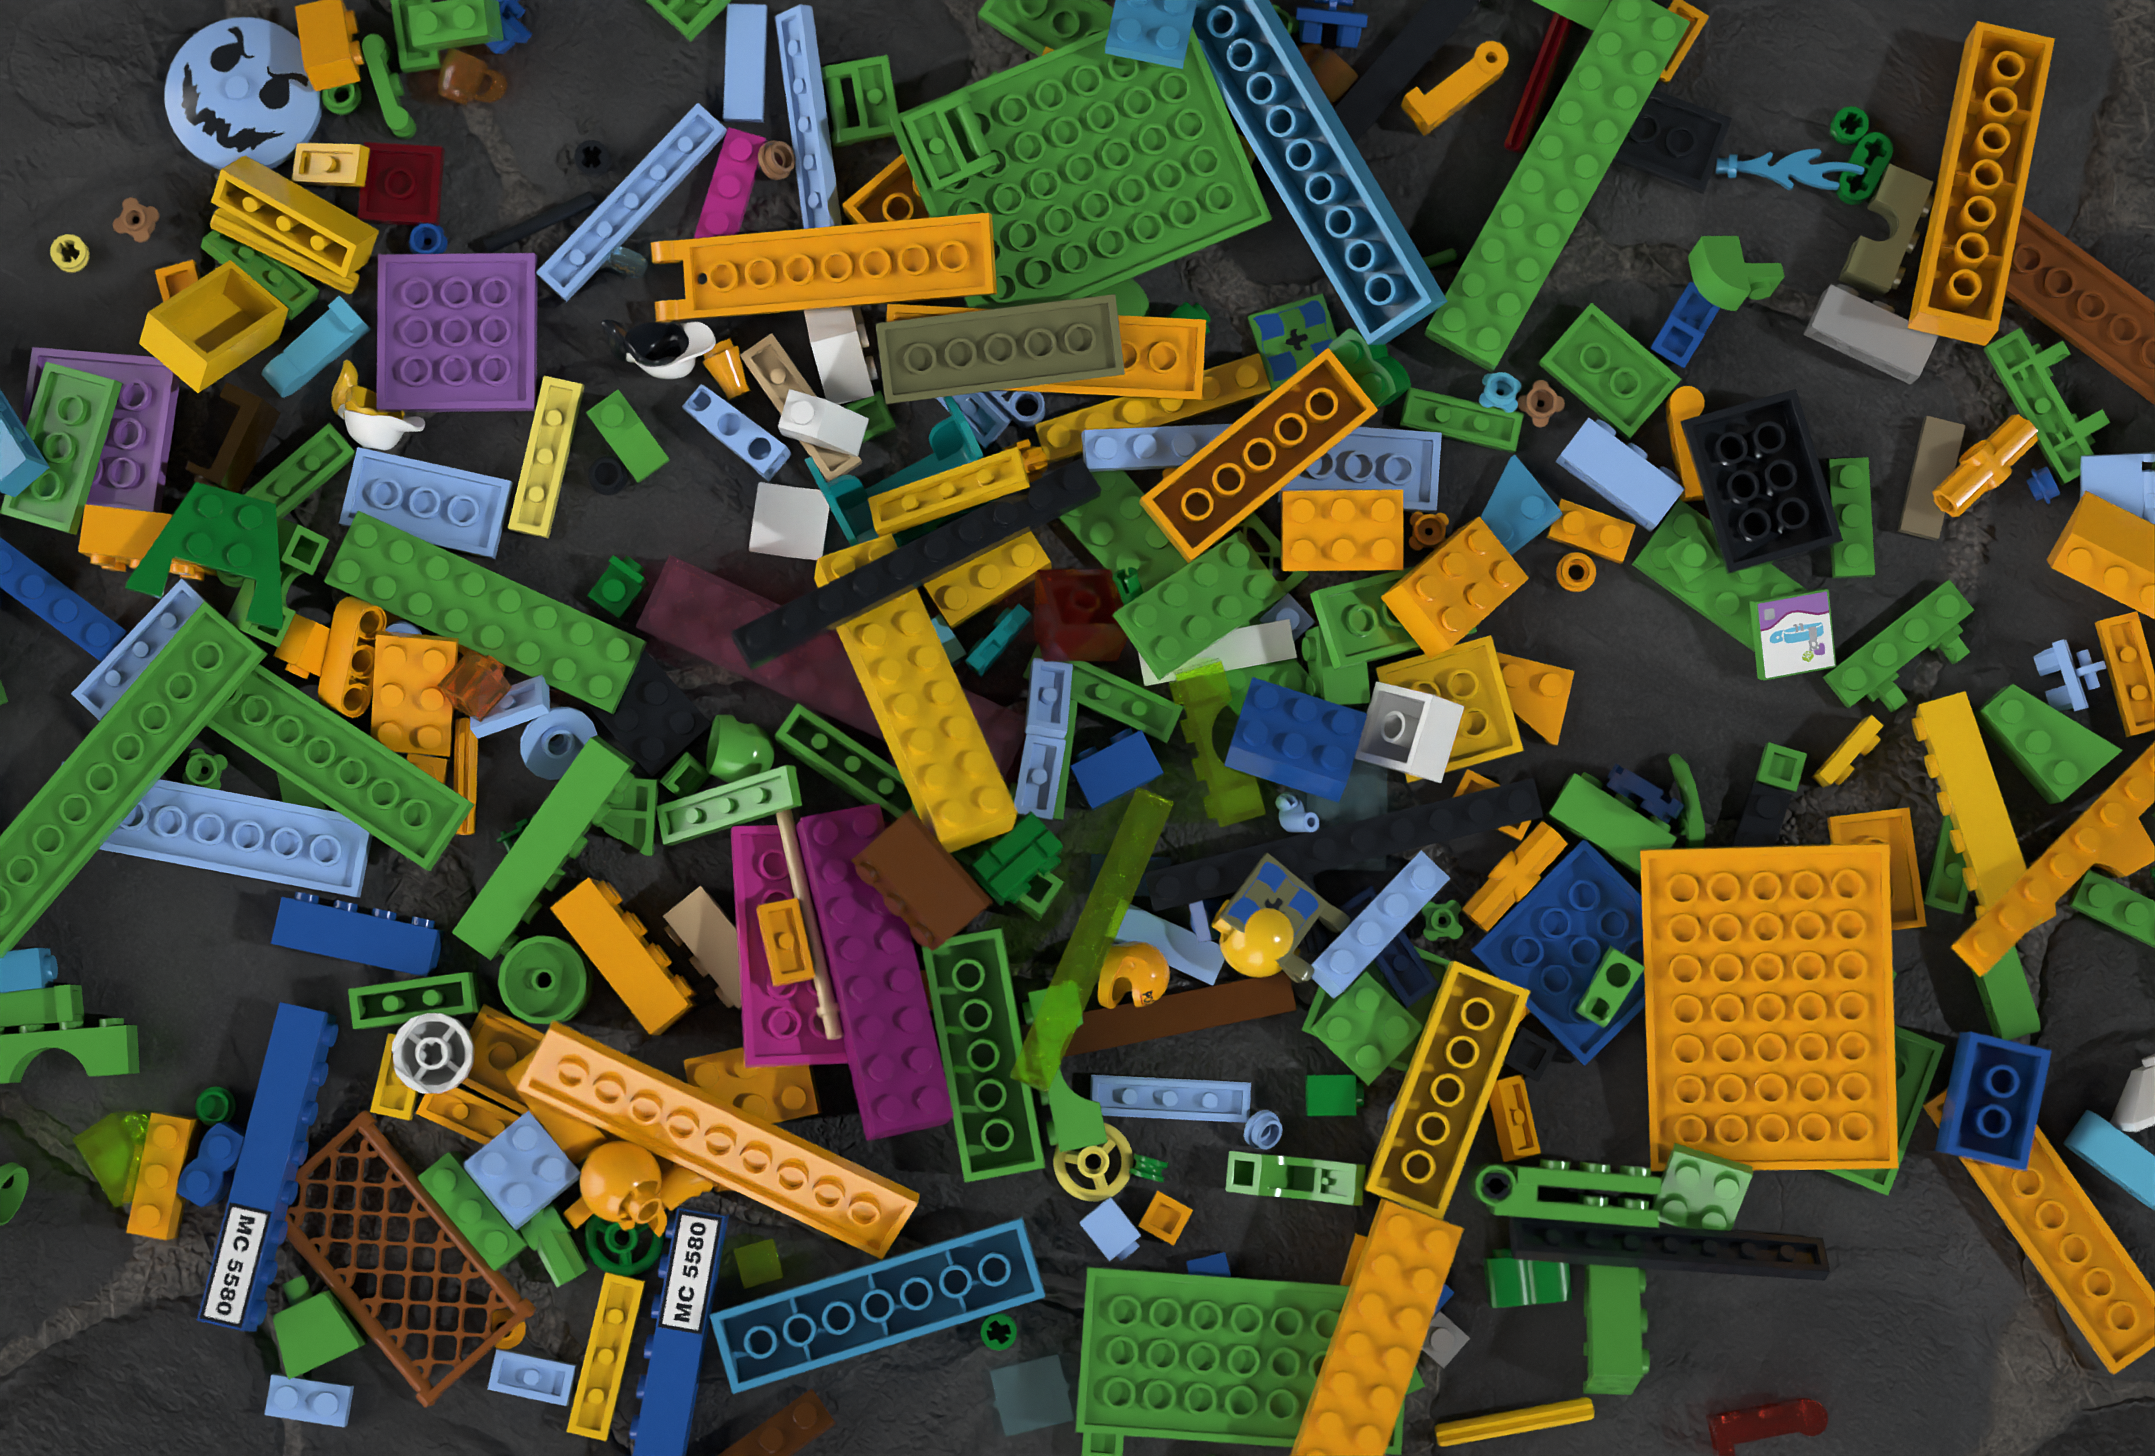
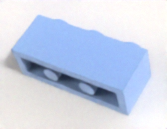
M1588 418L1555 462L1651 532L1685 489L1678 484L1680 481L1679 477L1663 466L1658 469L1646 460L1648 455L1633 443L1625 445L1615 437L1616 431L1606 422L1600 419L1594 422Z

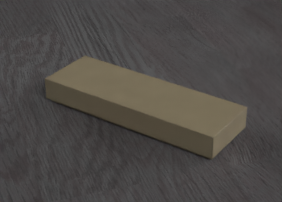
M1926 416L1923 419L1898 532L1934 541L1939 539L1945 512L1941 511L1933 501L1934 495L1932 491L1955 470L1965 425Z

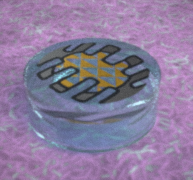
M614 247L607 260V263L613 269L638 279L644 277L649 265L642 255L624 247Z

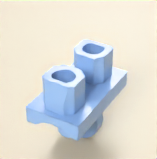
M2064 639L2053 642L2052 648L2033 656L2040 676L2060 670L2062 672L2066 685L2045 691L2050 707L2057 711L2074 708V711L2089 708L2079 677L2084 676L2088 690L2100 687L2096 672L2107 668L2104 661L2093 664L2089 651L2086 649L2076 653L2081 668L2076 669L2067 640Z

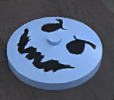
M252 17L222 20L203 28L193 35L175 56L165 85L167 116L175 134L198 159L220 170L244 155L269 169L287 162L295 156L297 143H308L318 126L323 109L322 90L315 92L305 72L300 40L291 32L273 22Z

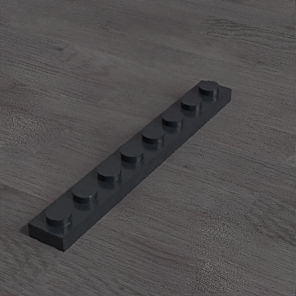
M1512 1216L1508 1224L1513 1260L1825 1281L1830 1273L1824 1240L1820 1237L1663 1226L1647 1227Z

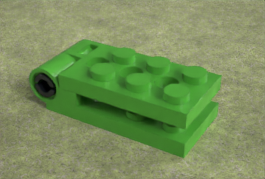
M1540 1159L1539 1167L1482 1163L1477 1165L1468 1177V1189L1471 1195L1476 1200L1485 1203L1486 1211L1494 1215L1659 1227V1211L1648 1208L1649 1201H1643L1642 1199L1618 1198V1205H1609L1608 1198L1602 1196L1578 1194V1202L1537 1199L1538 1185L1661 1194V1178L1650 1176L1651 1168L1620 1165V1173L1610 1172V1165L1580 1162V1170L1569 1169V1162ZM1494 1178L1497 1186L1489 1190L1486 1184Z

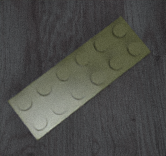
M1115 294L875 323L886 404L1125 374Z

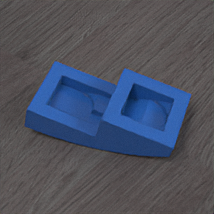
M1690 281L1650 349L1684 369L1720 307L1705 299L1695 284Z

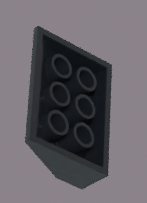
M1796 389L1681 421L1727 574L1798 558L1832 548L1843 541Z

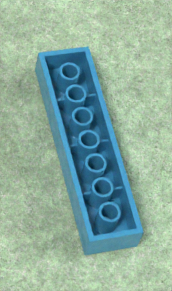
M1022 1216L724 1308L710 1314V1318L732 1393L734 1394L1044 1298L1046 1292Z

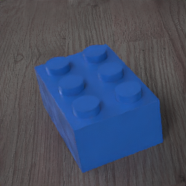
M1252 677L1224 766L1339 803L1350 775L1367 713Z
M1960 1032L1935 1151L2009 1169L2027 1171L2052 1051L1974 1032Z

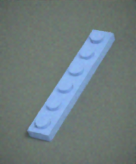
M800 4L776 15L775 19L793 152L795 155L804 229L842 226L812 6Z
M697 103L536 272L538 276L567 302L726 135L727 129Z

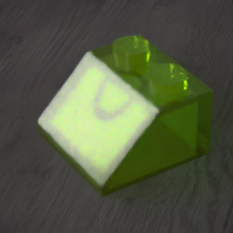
M137 1111L113 1112L72 1138L114 1207L132 1205L149 1126V1119L143 1113L138 1114Z

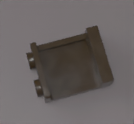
M226 382L220 397L239 411L212 467L207 470L188 462L185 469L196 475L193 480L194 483L199 482L242 494L281 412L263 398Z

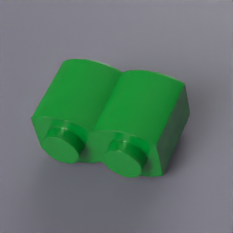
M1357 326L1348 328L1329 344L1331 352L1377 408L1392 403L1411 388V382L1406 370L1396 359L1388 356L1386 345H1368Z
M1511 1247L1492 1249L1493 1256L1483 1258L1488 1306L1491 1308L1572 1301L1568 1263L1513 1260Z

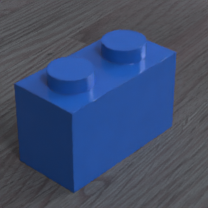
M1131 728L1126 729L1110 738L1111 746L1099 752L1094 746L1074 756L1077 763L1070 766L1092 811L1163 776V771L1142 730L1133 734Z

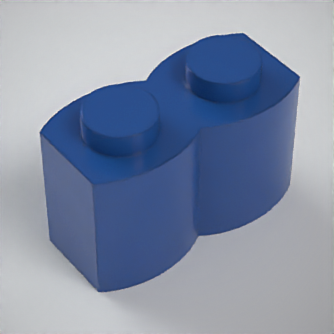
M220 1122L213 1126L206 1133L200 1144L198 1158L193 1160L182 1172L177 1185V1193L200 1207L218 1203L227 1194L232 1185L234 1170L237 1168L246 1130L233 1122Z

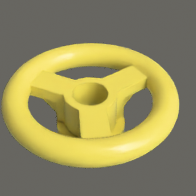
M1104 1123L1108 1143H1103L1099 1146H1089L1081 1152L1072 1150L1060 1152L1058 1144L1055 1148L1053 1157L1055 1175L1061 1186L1069 1194L1080 1200L1090 1202L1106 1200L1110 1196L1113 1197L1119 1193L1130 1179L1131 1174L1129 1170L1133 1168V1153L1130 1144L1118 1129L1107 1123ZM1116 1145L1121 1155V1168L1115 1180L1108 1185L1104 1176L1109 1167L1108 1153ZM1097 1154L1101 1158V1165L1097 1169L1087 1167L1085 1160L1088 1155ZM1065 1162L1077 1164L1079 1171L1084 1176L1093 1178L1096 1189H1086L1077 1185L1070 1178Z

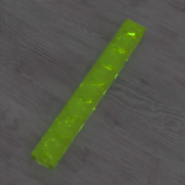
M1137 787L1010 1076L1011 1078L1045 1093L1049 1092L1172 810L1173 801Z

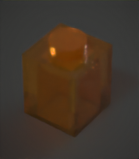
M468 651L438 684V687L456 710L480 722L512 688L503 676L505 669L500 662L490 655H486L484 658L471 651Z

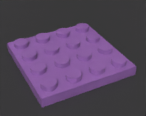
M535 253L378 255L377 410L379 412L536 411L537 255Z
M32 347L21 418L23 426L26 428L46 362L121 382L122 387L86 504L161 513L180 378L156 357Z

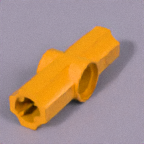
M2019 414L2011 415L1988 439H1984L1970 447L1960 457L1959 463L1961 465L1932 491L1934 495L1933 501L1939 509L1948 513L1952 518L1959 517L1984 492H1988L2003 483L2012 473L2010 467L2039 440L2037 437L2038 430L2031 421L2024 419Z
M1541 821L1514 852L1512 850L1509 851L1487 876L1489 879L1465 903L1461 910L1478 927L1488 932L1514 902L1518 903L1541 878L1540 874L1555 860L1568 843L1552 827Z

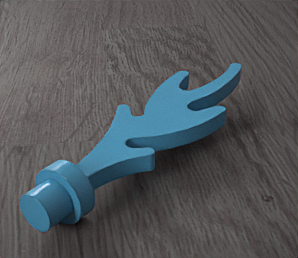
M1808 149L1792 153L1781 159L1774 166L1767 164L1773 157L1772 152L1749 161H1737V154H1729V158H1717L1716 173L1728 174V178H1736L1737 171L1773 180L1788 190L1793 189V183L1788 177H1792L1812 187L1838 190V182L1824 179L1822 175L1835 171L1853 172L1862 175L1864 168L1843 162L1811 165L1809 160L1819 157L1821 154L1820 149Z

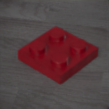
M364 142V146L370 148L365 187H360L358 219L365 223L415 226L429 223L438 226L445 154L443 147Z

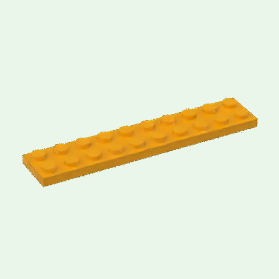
M552 1021L517 1089L638 1144L647 1150L880 1259H883L918 1204L919 1193L555 1021Z

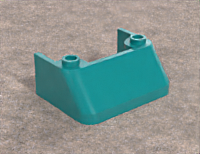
M952 396L942 397L951 416L936 424L929 435V443L934 453L867 489H864L861 481L853 475H842L826 483L812 456L805 459L809 470L851 547L879 538L868 502L869 497L985 458L965 416ZM999 498L892 534L897 547L900 548Z

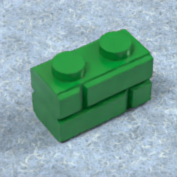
M1030 811L1013 826L1011 831L1004 833L971 862L969 871L999 905L1002 906L1009 899L1015 904L1032 888L1028 884L1032 878L1038 873L1043 877L1047 876L1061 863L1058 855L1061 854L1063 846L1038 817Z

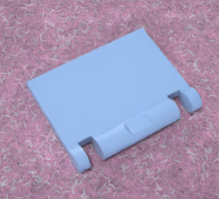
M2155 452L2082 455L2080 499L2087 490L2155 524V470H2142V462H2155Z

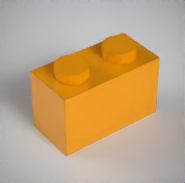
M320 0L295 6L303 65L315 92L361 81L359 65L364 64V56L359 41L354 40V34L359 33V25L354 10L347 11L343 0Z

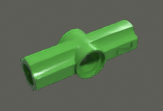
M553 1200L522 1225L520 1231L530 1248L538 1252L556 1287H559L589 1269L569 1234L571 1229L567 1219L562 1215L563 1212L559 1205Z

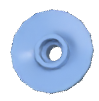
M554 707L550 709L549 714L535 718L527 725L521 737L520 754L525 766L536 776L548 780L561 779L589 738L596 736L597 732L592 720L582 711L571 707ZM560 734L557 740L549 741L554 735Z

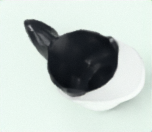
M608 319L601 321L607 333L612 354L620 361L636 362L645 372L657 378L677 379L688 375L695 365L696 357L709 352L716 344L712 330L700 322L681 324L677 321L670 323L644 322L626 332L617 321Z

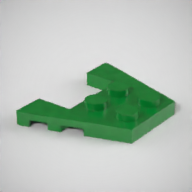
M196 482L128 579L125 589L162 599L172 560L185 561L255 580L256 585L246 622L281 631L283 627L276 504Z

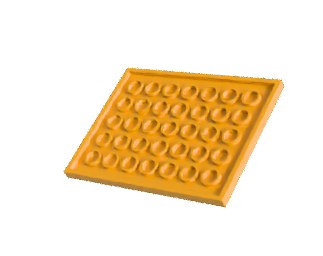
M1855 843L1640 849L1651 1171H1664L1674 1143L1752 1166L1753 1170L1898 1169L1889 844Z

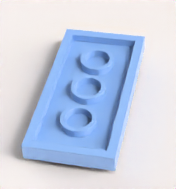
M1358 427L1281 490L1402 489L1403 511L1436 513L1442 433ZM1281 490L1278 492V502H1281Z
M357 447L339 524L350 527L357 511H361L435 546L495 559L513 482Z

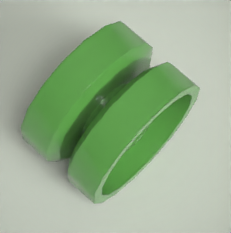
M535 936L521 941L507 953L500 966L498 986L503 1002L517 1017L529 1023L551 1024L552 1021L562 1023L572 1020L585 1009L593 994L595 976L589 958L578 946L562 938ZM550 974L552 982L550 986L544 988L545 984H540V978L542 975Z

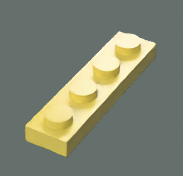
M548 376L543 377L508 529L511 531L549 539L584 391L583 384Z

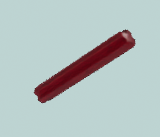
M1554 12L1504 143V147L1514 153L1522 154L1525 150L1574 22Z

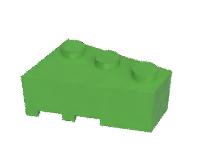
M2014 684L2001 688L1973 712L1977 722L2049 805L2065 800L2122 751L2117 746Z
M1584 1265V1317H1586L1587 1342H1583V1355L1588 1356V1379L1583 1381V1394L1632 1395L1642 1379L1643 1373L1649 1372L1648 1348H1642L1641 1333L1647 1332L1648 1326L1647 1309L1640 1308V1293H1645L1646 1290L1645 1269Z

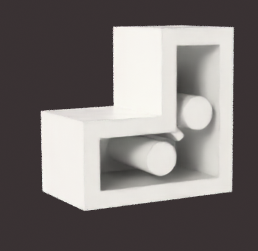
M860 306L804 310L809 339L826 400L839 405L874 396L871 380L878 379L873 356H864L863 348L869 347V341Z

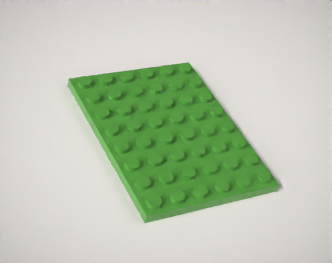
M1193 26L1183 69L1106 54L1105 45L1109 29H1106L889 118L891 127L930 218L979 213L992 214L997 294L963 297L967 308L998 309L1086 298L1272 220ZM968 90L972 99L969 105L990 152L996 153L1000 164L934 193L904 126L902 117L953 94ZM955 110L945 113L966 163L976 160Z

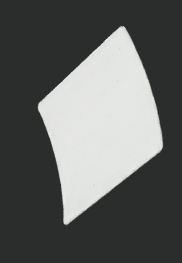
M760 482L757 489L749 551L817 560V558L822 557L830 507L821 490Z

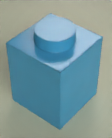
M31 948L8 951L3 958H0V993L54 987L53 979H56L58 976V965L55 956L51 955L50 949Z

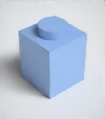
M1111 1196L1079 1221L1080 1225L1109 1261L1115 1256L1122 1261L1139 1247L1135 1240L1141 1236V1233Z

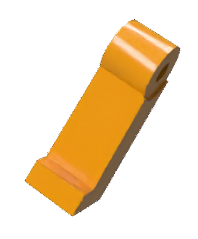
M1495 41L1482 43L1476 49L1472 60L1424 95L1418 87L1407 93L1401 103L1402 109L1423 135L1426 136L1502 76L1509 60L1506 48Z
M1692 386L1678 388L1666 402V418L1675 474L1680 479L1678 484L1685 488L1679 496V499L1683 502L1704 500L1681 425L1683 420L1700 416L1704 409L1705 400L1702 393Z

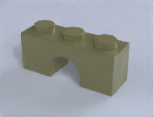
M1892 164L1886 167L1876 185L1867 209L1882 215L1887 220L1890 227L1889 239L1874 241L1860 236L1852 244L1839 276V281L1881 298L1891 288L1895 290L1898 288L1906 269L1900 266L1905 252L1912 253L1920 235V232L1915 230L1919 217L1926 218L1933 204L1934 196L1929 193L1934 181Z

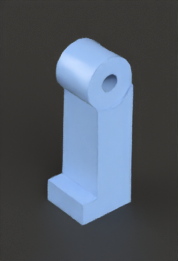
M702 384L682 406L708 432L753 467L767 481L771 480L792 455L786 445Z

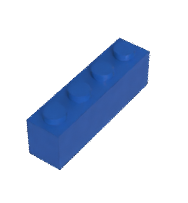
M295 891L294 899L281 897L271 944L419 976L435 977L445 931L434 929L436 921L412 916L410 924L395 921L397 913L373 908L372 915L357 913L358 904L334 900L333 907L319 905V896Z

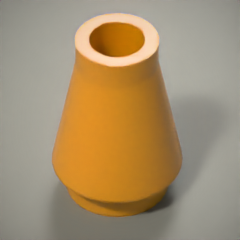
M731 339L715 344L712 350L703 354L705 360L702 363L725 392L728 400L750 391L746 383L738 346H733Z

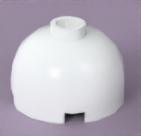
M426 1013L411 1018L398 1030L392 1043L394 1069L397 1076L407 1087L420 1093H443L456 1088L468 1076L474 1064L475 1046L470 1032L459 1020L446 1014Z

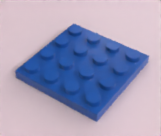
M1585 839L1570 851L1470 950L1496 978L1530 991L1525 1006L1582 1066H1585L1645 1007L1643 970L1605 1028L1575 1012L1580 999L1591 984V979L1610 946L1644 966L1642 896Z

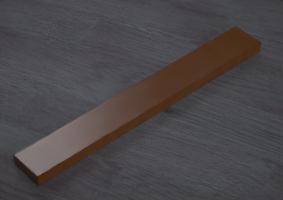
M1279 972L1268 977H1255L1161 996L1154 1003L1144 1007L1136 1008L1134 1002L1117 1005L1112 1009L1106 1007L1082 1012L1084 1024L1076 1028L1067 1037L1062 1046L1060 1058L1295 1011L1297 1009L1290 977L1285 972ZM1022 1024L1020 1026L1027 1065L1033 1064L1030 1042L1037 1041L1035 1026Z

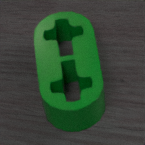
M1878 132L1869 133L1854 148L1847 163L1864 168V177L1860 182V187L1864 191L1858 190L1855 194L1848 191L1850 184L1846 180L1852 181L1857 174L1842 171L1837 179L1839 188L1836 190V193L1844 203L1850 205L1860 204L1873 192L1892 157L1893 145L1887 136ZM1874 143L1880 146L1878 153L1883 157L1877 156L1869 166L1864 163L1869 153L1864 146L1870 148Z

